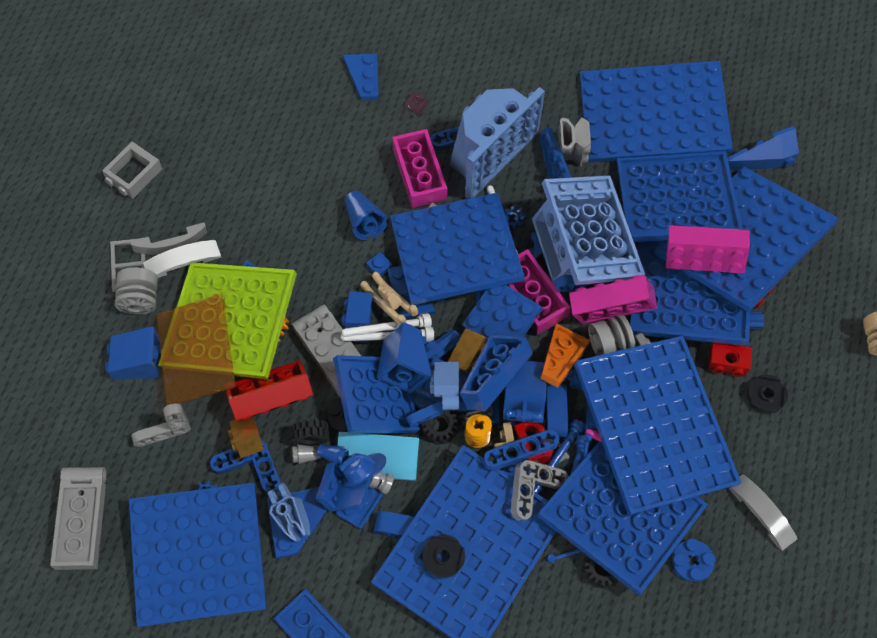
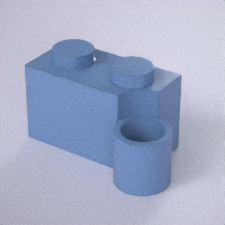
M435 362V369L431 370L430 394H434L435 397H442L443 410H459V362Z

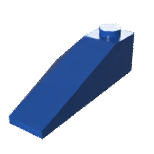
M792 126L772 134V139L766 142L761 140L752 149L748 150L745 148L729 156L727 159L730 170H741L744 166L748 169H770L793 165L799 154L795 127Z

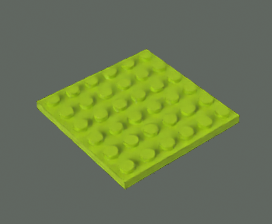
M190 263L158 366L161 369L268 379L295 283L296 271Z

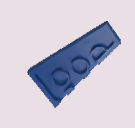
M545 127L539 138L548 178H572L552 127Z

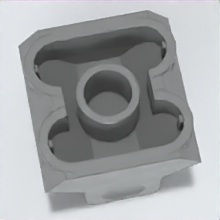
M581 117L574 127L569 119L561 118L558 145L564 160H573L579 167L588 163V155L591 150L589 121Z

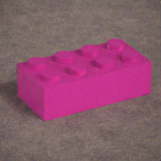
M424 129L392 137L394 155L411 207L416 208L447 200V186L428 130Z
M670 225L666 268L745 273L750 249V230Z
M527 249L518 254L525 281L507 284V286L542 306L543 310L531 326L536 335H539L556 325V323L568 318L570 306L560 292L556 291L552 281Z
M636 275L632 279L625 281L622 279L615 280L612 284L607 285L596 284L594 288H578L575 292L569 293L572 314L582 325L607 320L610 317L615 318V316L620 314L626 316L657 309L654 287L647 277L643 275Z

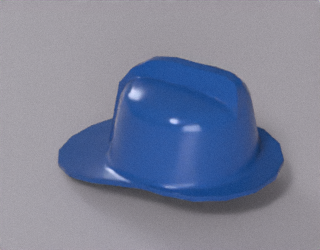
M359 453L350 455L339 466L344 474L343 483L346 487L351 488L376 475L385 467L386 457L381 453H373L368 456Z

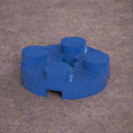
M696 539L683 541L672 554L675 573L687 582L703 581L709 577L714 569L715 555L706 544ZM695 556L699 564H693L691 566L689 564L690 559L688 557Z

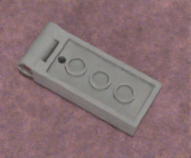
M323 304L292 322L291 326L337 395L341 398L333 358L336 355H361L351 341L341 340L343 329Z
M105 467L62 468L50 564L54 570L97 569L106 490Z

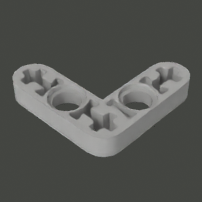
M170 404L163 408L166 423L134 432L131 435L133 445L135 447H142L189 432L191 430L189 419L181 404Z
M529 460L519 462L515 467L511 502L512 517L517 521L530 518L533 509L535 484L559 489L569 478L567 472ZM540 470H543L545 472V480H542L540 478ZM558 476V479L561 480V483H560L559 480H557V479H552V478ZM521 485H524L527 489L525 496L520 492Z

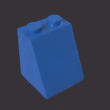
M403 322L383 341L376 378L411 393L431 377V370L421 330Z
M148 327L111 336V342L107 345L109 361L106 362L105 368L106 373L110 375L112 380L159 378L160 367L158 364L161 358L162 342L155 328Z

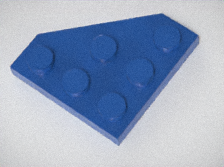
M319 487L291 493L292 496L301 498L310 523L309 536H304L297 526L301 541H294L287 536L269 513L277 559L298 555L307 539L319 525L321 519L329 511L316 499ZM278 495L280 500L284 498L282 495ZM268 497V498H267V504H268V510H269V512H270V507H271L273 504H272L270 498Z

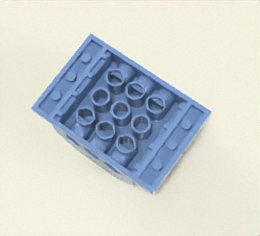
M539 87L535 92L532 91L527 98L513 88L486 90L482 95L480 94L476 97L471 106H467L464 109L450 166L466 177L465 197L467 199L474 198L539 133L545 94L543 89Z
M610 176L544 179L542 186L547 200L534 215L532 221L553 284L555 279L565 275H572L575 285L613 282L619 279L629 280L636 275L645 276Z

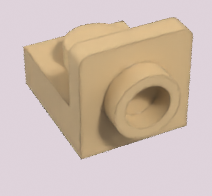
M511 422L503 423V428L499 431L500 440L503 443L494 444V448L514 442ZM514 449L507 450L506 454H510Z

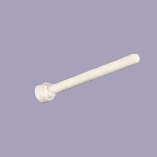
M429 313L420 314L416 319L406 320L407 324L421 329L431 327L432 325ZM396 322L346 328L342 330V335L346 337L395 330L400 325Z
M433 327L420 329L422 336H426V343L434 340ZM374 332L346 337L341 335V340H384L392 332Z

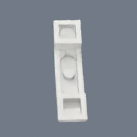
M208 240L173 248L150 258L143 264L145 269L153 271L159 278L166 276L168 271L190 265V263L200 261L206 263L221 258L216 240Z

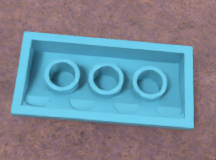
M339 432L337 446H344L345 449H348L349 456L355 453L366 456L373 453L384 454L386 464L381 470L382 473L394 475V480L416 481L419 438Z

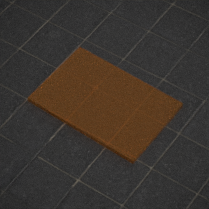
M222 294L157 314L167 405L181 404L236 387Z

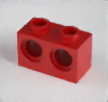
M524 422L514 426L513 434L517 441L529 437L526 434L528 431L537 434L545 431L543 424ZM529 442L525 445V448L528 451H533L536 449V445ZM553 450L526 460L540 464L546 463L551 460Z

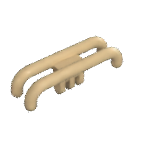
M373 272L372 277L378 284V291L383 299L371 289L366 281L361 282L360 285L365 293H373V301L399 325L403 322L406 323L405 316L399 315L395 311L399 306L412 316L418 315L416 305H410L382 279L378 272Z

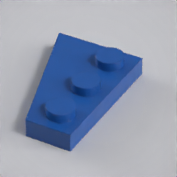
M377 54L343 55L344 62L348 67L360 99L378 100Z
M402 266L388 268L391 288L411 305ZM430 302L416 304L418 308L417 316L410 315L401 306L396 309V312L399 315H404L406 319L416 318L420 314L429 313V315L436 314Z

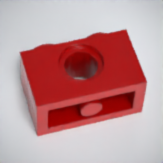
M713 342L709 348L707 370H712L717 374L730 373L735 377L746 376L751 369L752 348ZM726 358L731 359L733 363H729Z

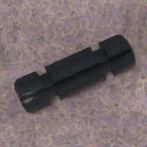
M489 406L486 411L471 410L467 411L466 414L462 412L457 414V421L461 425L466 424L467 420L475 414L492 418L494 410Z

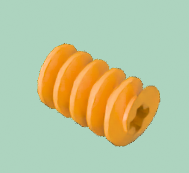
M475 414L467 420L465 441L470 447L482 448L489 443L492 428L490 418L485 415Z

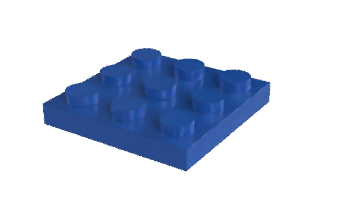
M507 285L486 289L462 326L485 336L487 339H489L490 335L525 336L543 308Z

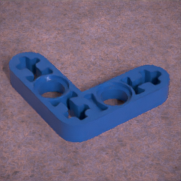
M261 440L264 450L261 451L262 458H259L258 453H254L238 462L234 460V455L238 451L234 452L232 448L213 456L210 461V466L216 474H224L253 462L265 493L268 494L271 491V488L267 487L269 486L267 480L269 476H271L273 483H277L272 490L276 493L280 491L278 485L281 482L267 445L263 440ZM228 456H230V460L232 462L231 465L229 464V462H226L228 461ZM218 460H221V462H225L222 464V468L216 466L218 464ZM262 463H269L271 465L269 471H260L259 467Z

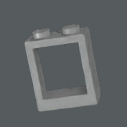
M131 142L102 172L105 176L104 180L109 186H115L122 195L134 198L162 170L159 159L134 142ZM134 157L146 167L128 184L115 174Z

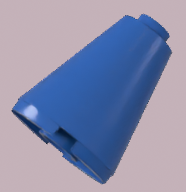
M351 191L347 194L345 203L355 237L360 240H368L367 237L373 236L375 238L380 235L387 227V216L360 191Z

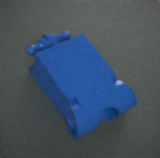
M526 361L506 385L503 406L504 420L543 423L546 382L540 378L545 362Z

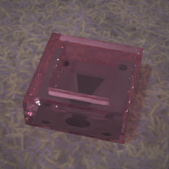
M414 92L405 102L404 107L419 115L429 104V100Z

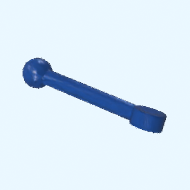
M590 434L583 436L585 441L583 460L587 456L588 445L592 440Z
M575 549L559 555L550 554L547 560L549 563H554L556 559L582 551Z

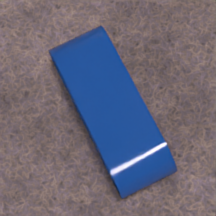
M546 384V430H553L559 437L567 438V385L561 384L557 388L551 384Z
M378 511L373 533L377 535L382 533L386 534L387 537L399 539L415 517Z

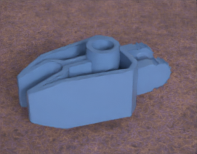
M281 483L278 487L284 497L282 500L279 499L274 490L268 492V496L273 504L270 507L269 513L287 536L294 541H301L297 526L304 536L310 535V523L301 498L292 496L287 486Z

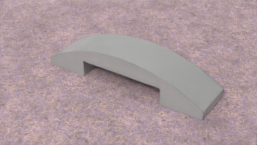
M205 223L186 227L188 234L151 243L149 237L130 242L133 251L136 253L158 255L173 248L197 242L207 233Z
M742 474L739 476L741 484L729 488L730 491L740 502L743 501L768 530V536L783 551L798 539L796 534L771 499L753 481Z

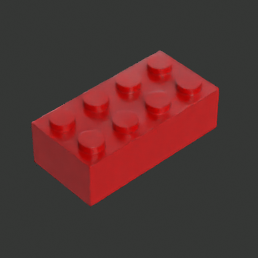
M301 360L271 369L268 379L247 377L225 385L236 421L247 420L252 415L264 414L273 408L285 407L291 402L306 400L309 396L313 395Z

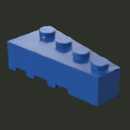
M490 335L460 391V395L468 410L486 411L533 354L525 336Z

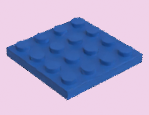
M336 355L333 358L348 433H418L420 431L419 425L410 427L406 419L407 416L416 412L412 392L408 393L376 378L380 357Z

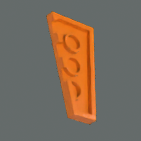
M556 323L540 379L558 388L574 367V363L579 360L587 349L590 340Z

